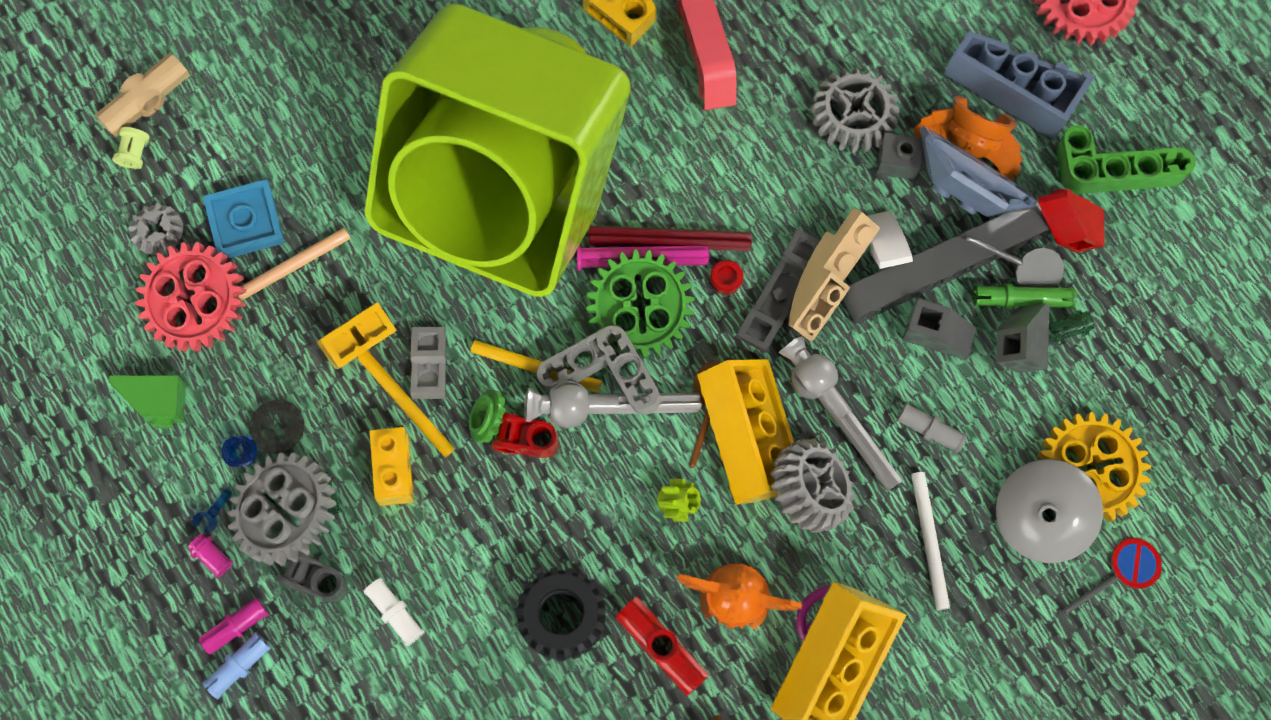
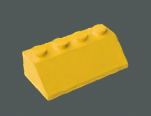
M769 359L726 360L697 374L701 394L706 403L710 424L714 430L720 458L725 467L730 492L733 495L735 504L754 503L778 496L777 491L771 488L775 483V480L770 475L775 468L773 461L779 457L778 453L794 443Z
M833 582L770 709L783 720H855L906 614L857 589Z

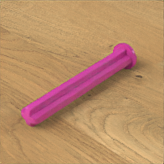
M579 245L577 248V271H581V268L609 267V259H612L618 265L620 263V253L623 252L628 260H630L636 249L640 258H645L647 251L651 250L652 260L654 261L663 254V265L665 266L674 261L676 262L675 266L707 265L709 262L707 246L581 248Z

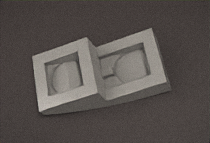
M412 327L410 353L412 362L411 398L446 399V327Z

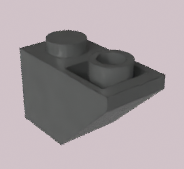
M918 298L910 311L902 341L967 360L976 328L951 308Z
M1044 303L1015 309L997 331L996 363L1017 373L1048 369L1049 304Z

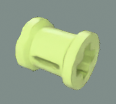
M123 127L119 132L120 137H122L117 153H114L112 161L122 167L141 169L143 164L141 160L144 144L149 142L150 136L139 129Z

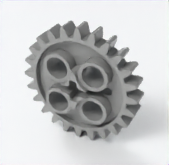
M292 452L288 457L283 453H279L277 461L269 456L266 457L265 467L255 463L254 469L256 473L253 476L248 473L244 474L247 481L246 485L235 486L241 492L240 496L230 498V501L237 505L236 509L227 512L228 516L236 519L228 526V529L236 532L232 540L240 544L239 550L248 554L250 558L258 562L262 561L270 566L273 562L283 566L287 558L297 562L298 551L309 555L310 549L308 545L311 542L320 545L321 542L317 537L318 533L329 532L328 528L323 525L324 522L335 518V516L327 512L328 508L337 505V502L329 498L336 490L328 484L331 477L323 472V467L306 456L300 457ZM265 491L272 498L278 500L280 506L300 522L299 527L291 519L284 516V512L264 496Z

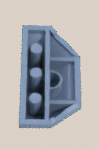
M925 125L921 128L920 133L927 173L934 184L932 188L945 198L953 195L961 200L959 205L967 212L975 215L978 211L986 217L1034 207L1037 203L1035 197L1025 188Z

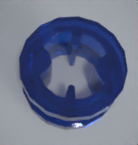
M233 436L225 440L221 452L223 460L229 466L245 467L255 461L258 451L257 445L252 438L248 436ZM238 446L243 448V453L239 454L241 457H238L236 454V449H240Z

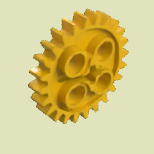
M1090 412L1086 415L1084 422L1082 416L1076 414L1072 418V423L1064 419L1060 423L1061 429L1054 427L1049 432L1052 438H1046L1041 443L1048 450L1040 451L1037 457L1040 459L1061 460L1079 469H1083L1089 464L1096 466L1113 459H1121V464L1105 466L1098 472L1095 469L1085 472L1099 491L1103 506V516L1107 522H1111L1116 519V513L1123 517L1128 514L1127 507L1133 509L1139 505L1135 497L1141 498L1146 495L1147 492L1139 485H1146L1151 481L1150 478L1142 475V472L1149 470L1151 465L1141 462V459L1149 453L1148 451L1137 450L1136 447L1142 442L1141 438L1134 440L1129 438L1133 428L1130 427L1125 431L1119 429L1121 425L1120 419L1116 420L1113 424H1108V414H1104L1096 421L1094 413ZM1099 440L1109 445L1110 454H1104L1098 448ZM1066 449L1076 452L1078 463H1073L1067 459ZM1111 472L1120 477L1121 487L1114 486L1109 479Z

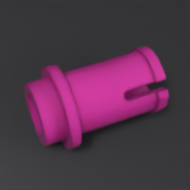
M200 534L188 546V549L191 551L190 556L193 559L197 557L216 578L221 577L233 565V561L212 543L213 538L211 536L206 537L204 534Z

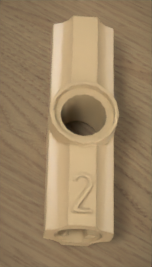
M169 52L144 74L137 73L130 76L121 86V93L97 112L95 117L116 138L121 128L129 127L141 116H151L156 112L154 109H160L164 104L165 96L188 78L190 74L182 63Z

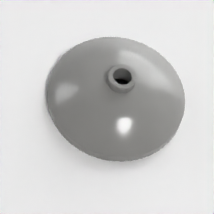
M1042 459L1019 467L1006 479L998 494L996 517L1004 539L1019 554L1037 562L1060 563L1079 556L1095 541L1102 525L1103 506L1097 487L1085 472L1068 462ZM1045 509H1053L1056 512V517L1053 520L1044 519L1042 513Z

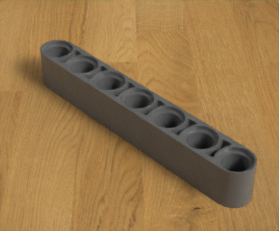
M1037 200L1034 207L1008 212L912 256L913 262L888 267L849 285L850 289L842 300L854 323L858 324L1001 258L967 242V236H972L1010 254L1048 236L1052 232Z

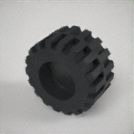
M558 567L551 568V572L544 574L542 571L536 575L535 580L532 582L529 580L525 585L523 594L520 593L518 608H516L517 624L525 642L528 643L534 652H538L549 660L550 658L557 659V661H565V659L569 658L574 660L579 658L581 654L588 653L602 636L606 621L604 598L602 593L599 592L594 581L591 582L586 574L573 572L572 568L565 567V570H558ZM569 595L575 598L581 605L583 612L582 621L579 627L569 634L556 635L550 633L541 622V608L553 596Z

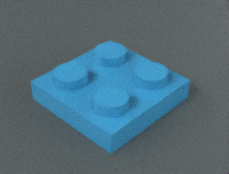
M268 179L203 196L217 254L222 252L229 259L285 243Z

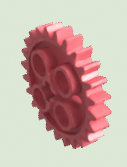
M1033 0V3L1041 5L1036 12L1037 15H1047L1043 25L1046 26L1052 23L1055 25L1052 34L1055 35L1062 30L1065 32L1064 41H1067L1072 35L1075 36L1077 45L1080 44L1083 38L1087 39L1089 45H1093L1097 37L1102 43L1106 42L1109 35L1113 38L1117 37L1120 29L1124 30L1129 24V20L1134 16L1136 12L1134 8L1139 0ZM1102 2H1106L1110 7L1105 6ZM1073 11L1080 13L1082 17L1075 15Z
M183 242L180 252L177 248L169 246V257L157 253L159 264L147 263L148 268L152 271L150 276L140 274V278L146 282V286L138 287L136 291L144 294V299L136 301L135 305L145 308V311L141 312L138 318L150 320L144 329L149 332H155L154 340L159 342L165 340L166 347L173 349L177 345L178 350L187 352L190 345L193 351L200 352L201 344L203 343L205 347L214 348L213 338L215 337L224 342L225 336L222 331L227 329L234 332L235 328L230 323L231 320H242V316L235 311L238 307L246 306V303L238 300V296L247 291L236 284L244 278L240 274H232L238 266L233 262L226 263L228 256L222 252L217 254V249L210 245L205 249L204 245L196 242L192 249L189 244ZM205 268V278L197 283L195 278L197 272ZM181 270H184V271H183L184 280H182V279H181V276H180V271H181ZM174 281V291L169 296H166L165 289L167 284ZM216 298L217 308L214 312L208 314L207 305L212 299ZM185 311L186 321L178 327L176 324L177 317L181 312ZM198 314L201 315V318H202V323H201L200 325L198 324V323H199Z

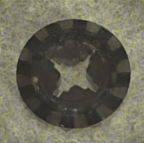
M272 400L262 404L253 413L249 424V431L253 442L266 453L279 454L295 449L296 444L303 438L304 426L306 424L302 413L294 404L285 400ZM276 414L282 424H288L287 428L281 430L280 440H278L273 431L267 430L269 427L274 426Z

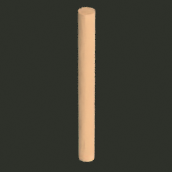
M343 227L243 284L240 287L246 289L247 292L239 295L238 300L243 301L348 241L350 237Z

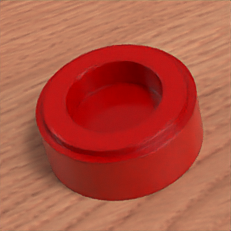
M720 261L711 270V286L720 294H733L742 285L743 271L734 261Z

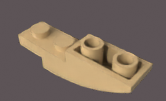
M855 208L850 212L835 235L826 231L810 257L796 289L788 325L810 342H813L850 289L843 281L881 229L862 211Z

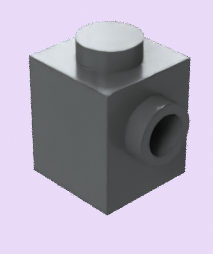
M884 133L883 141L879 148L876 174L915 180L919 170H925L926 167L922 139L919 137Z

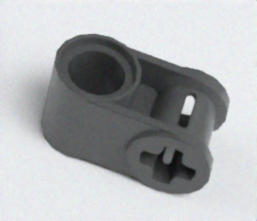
M298 551V561L290 560L283 576H278L276 580L278 583L297 592L306 593L331 604L343 600L348 592V582L342 574ZM335 577L337 579L335 590L331 593H323L322 586L325 580Z

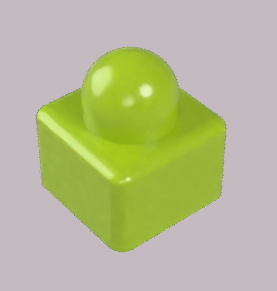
M461 4L444 6L437 12L383 80L365 205V216L368 223L374 230L386 237L526 294L537 297L549 295L555 289L597 215L631 88L627 75L618 66L588 55L584 48L575 40L559 31L544 27L520 28Z

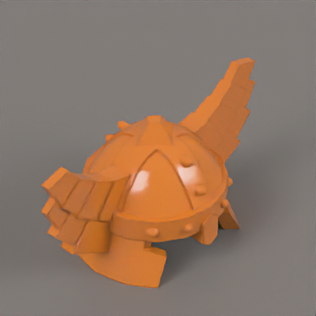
M956 96L953 108L932 110V114L922 117V122L913 128L915 135L912 137L921 138L920 130L925 125L975 158L986 157L996 165L1002 175L1013 182L1014 175L1020 174V163L1023 162L1020 153L1022 147L1011 134L1017 123L1007 114H1002L995 121L986 119L981 113H974L967 109V99L965 97Z
M729 563L718 567L705 580L679 574L676 578L686 588L700 592V605L705 618L714 616L719 624L723 623L729 629H734L735 627L743 629L744 626L749 625L755 630L765 620L769 609L787 612L788 610L796 611V609L802 608V603L771 596L766 579L753 569L752 566L749 567L744 564Z

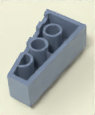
M971 31L968 32L954 52L944 72L946 76L1052 140L1059 134L1096 76L1088 72H1084L1083 75L1069 70L1070 66L1060 62L1054 65L1037 59V54L1029 51L1019 53L1011 50L1010 46L1006 43Z

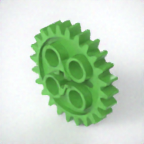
M636 249L633 252L632 259L628 260L622 252L620 253V263L618 265L612 259H609V271L602 268L598 269L597 272L602 280H591L590 284L597 289V292L587 293L586 297L595 301V304L587 306L586 311L596 313V316L589 320V325L599 324L600 328L597 332L608 326H616V318L619 315H630L635 322L634 328L625 332L635 350H640L643 358L646 359L648 349H653L654 353L659 356L661 355L660 345L663 344L669 350L673 348L670 340L671 337L682 340L683 336L678 329L679 327L683 329L690 328L691 325L683 318L684 316L694 315V311L686 308V304L694 302L695 297L685 296V292L692 285L681 284L680 281L686 274L684 271L677 274L672 272L676 265L675 261L666 267L663 265V254L654 261L652 260L651 250L647 251L645 258H640ZM636 275L641 276L642 300L649 302V305L645 307L643 312L646 326L645 334H641L639 331L638 308L631 306V303H634L637 298ZM651 278L660 279L664 283V292L658 295L651 294L646 288V282ZM618 281H625L631 286V294L625 298H620L613 293V285ZM654 311L665 313L668 319L667 325L663 328H655L649 321V315ZM614 337L608 340L609 345H611L613 342L618 344V340H616ZM617 345L616 354L619 355L622 350Z

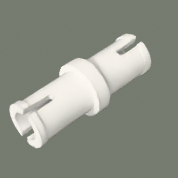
M382 578L374 581L363 591L382 613L381 619L385 624L389 622L406 646H410L425 633L405 610L407 605L404 601H398Z

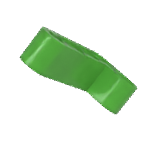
M1074 125L1068 128L1056 146L1061 182L1065 189L1071 190L1074 194L1176 186L1182 183L1195 167L1194 155L1189 150L1179 147L1096 154L1093 135L1088 128L1082 125ZM1069 141L1077 143L1080 149L1072 147ZM1138 166L1146 168L1149 174L1143 173ZM1106 168L1114 170L1117 177L1110 175ZM1074 171L1081 172L1085 179L1078 178Z

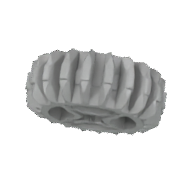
M857 66L852 74H849L844 68L839 76L832 73L828 78V82H821L819 86L820 91L814 94L813 101L815 103L812 105L811 112L816 115L813 119L814 126H821L818 131L819 137L829 134L828 146L838 141L840 142V152L845 149L846 145H850L851 151L854 154L857 152L859 145H861L862 149L867 153L871 149V144L878 148L882 144L884 133H892L891 129L896 128L898 123L896 117L900 112L899 107L896 106L898 98L897 95L890 94L892 90L891 84L881 85L883 81L882 75L876 79L872 78L871 69L866 71L865 75L860 74ZM871 99L877 104L880 117L875 115L876 111L870 106L869 102ZM830 102L836 105V110L841 113L840 122L834 117ZM862 104L860 111L859 109L858 112L853 111V108H858ZM851 127H860L862 129H852Z
M814 438L796 441L778 453L779 457L773 461L775 468L770 473L771 477L775 480L771 488L777 491L778 496L774 501L781 502L783 506L781 513H788L790 515V523H798L801 530L807 529L811 533H819L825 530H832L848 519L849 512L854 510L851 502L856 496L851 491V488L855 484L849 480L848 475L851 471L845 469L843 465L844 459L837 458L836 449H828L826 442L819 443Z

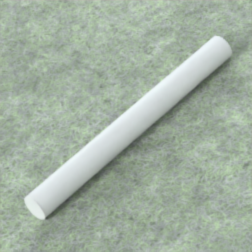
M917 472L911 474L935 606L936 610L949 609L950 604L925 472Z

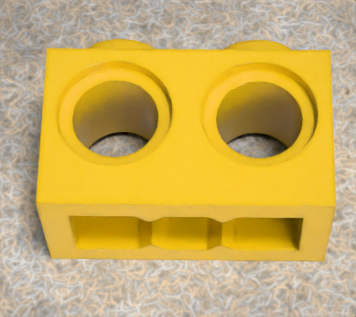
M583 0V10L630 47L656 22L657 7H655L652 0ZM637 14L640 17L637 19L628 18L627 15Z
M377 302L316 342L336 370L397 330Z
M405 427L370 430L375 500L379 506L414 503L410 443Z

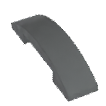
M797 229L759 299L739 329L736 338L764 353L767 352L791 311L800 278L820 242L819 239Z

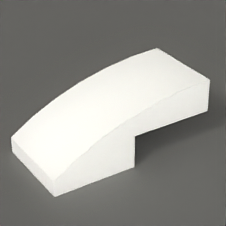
M886 211L867 215L881 228L870 243V255L879 268L913 262L906 238L892 212Z

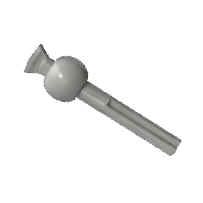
M803 336L793 339L779 353L790 359L795 365L791 373V382L795 391L804 398L810 400L819 399L888 492L902 482V479L835 388L838 382V370L834 362L822 354L810 355L806 349Z
M569 380L553 385L548 391V395H541L527 388L524 399L526 422L540 415H548L552 423L567 429L584 423L588 414H638L631 407L624 393L588 394L582 385ZM699 392L660 393V405L653 413H697L702 407L701 395ZM638 393L640 396L639 400H642L643 403L650 401L646 393Z

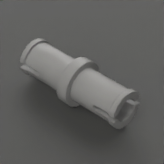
M907 402L896 420L923 434V439L927 441L932 439L951 449L956 454L961 450L967 438V434L961 433L941 422L939 416L934 415L932 417Z

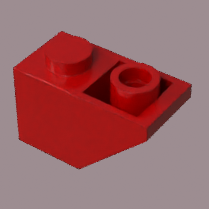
M1056 189L1052 191V194L1038 198V204L1058 245L1074 253L1105 247L1104 209L1091 203L1090 200L1072 193L1069 189Z

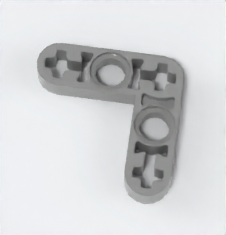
M608 326L545 360L537 370L539 382L546 391H549L558 382L569 380L578 383L609 365L635 412L643 415L651 414L658 409L661 402L660 393L626 332L618 326ZM614 337L618 340V345L623 354L616 355L612 346L609 345L608 340ZM582 352L591 353L592 361L587 366L579 367L575 365L577 355ZM567 361L571 369L574 371L571 374H569L567 368L564 365V363ZM633 362L638 365L637 372L633 376L623 377L620 375V369L625 363ZM552 370L558 373L559 378L554 382L550 379L549 374ZM639 383L649 396L650 401L647 403L639 400L640 396L634 387Z

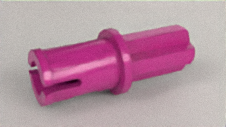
M255 597L232 615L225 614L226 619L200 636L199 642L208 654H213L237 636L242 638L244 631L269 614L260 600Z

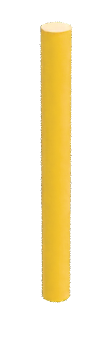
M474 340L471 347V353L536 374L540 364L543 363V361ZM555 370L549 372L551 379H559L558 373ZM587 377L578 383L586 390L599 393L602 380Z
M367 350L358 356L357 359L438 451L445 458L449 456L455 448Z

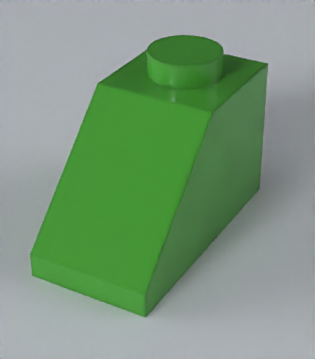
M109 376V383L148 423H152V427L170 429L173 428V423H184L186 383L179 376Z

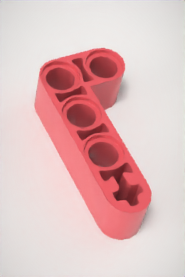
M677 0L682 24L698 72L699 96L704 100L703 111L735 106L736 69L715 1Z

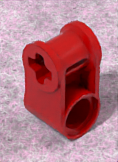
M504 413L502 417L503 423L498 428L496 441H493L491 444L493 450L502 453L549 458L557 452L559 439L555 428L546 421L531 420L526 422L524 417ZM539 434H549L552 439L548 445L539 447L534 444V440Z

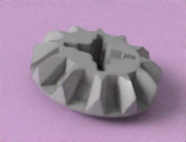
M157 202L149 207L143 206L138 214L133 215L131 226L128 227L133 244L140 251L151 255L169 252L168 247H175L183 235V222L179 214L171 206H164ZM161 221L160 226L166 234L155 231L150 235L151 231L146 222L156 225Z

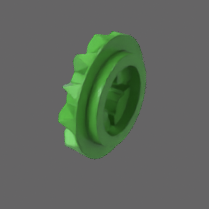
M489 389L475 402L469 418L470 434L474 441L489 443L493 435L498 434V428L503 423V414L506 412V409L503 407L505 397L501 396V392Z

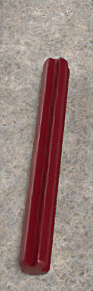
M591 226L589 228L588 241L590 245L707 246L708 250L749 251L752 246V235L750 232Z

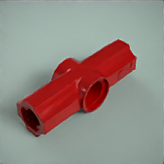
M638 597L630 601L615 616L620 625L646 652L649 659L664 671L686 697L710 676L680 644L675 634L668 630ZM662 637L670 641L672 650L669 654L661 656L653 651L652 642L657 638Z

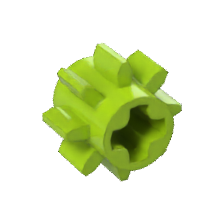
M672 478L670 479V486H662L658 493L657 502L659 509L664 512V518H672L674 522H688V514H696L700 507L701 498L699 491L694 488L693 482Z

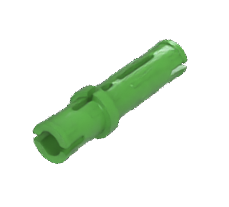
M1004 283L1003 286L975 285L973 293H977V295H972L974 306H1002L1003 309H1012L1013 306H1032L1044 303L1049 304L1050 307L1074 308L1076 301H1071V298H1077L1074 287H1014L1012 283Z

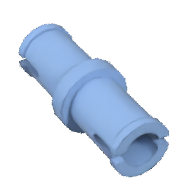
M255 632L234 654L229 653L224 658L226 662L207 680L202 682L205 688L209 687L207 691L213 697L219 699L240 677L245 678L249 674L248 669L269 651L271 646L265 643L266 640L259 633Z

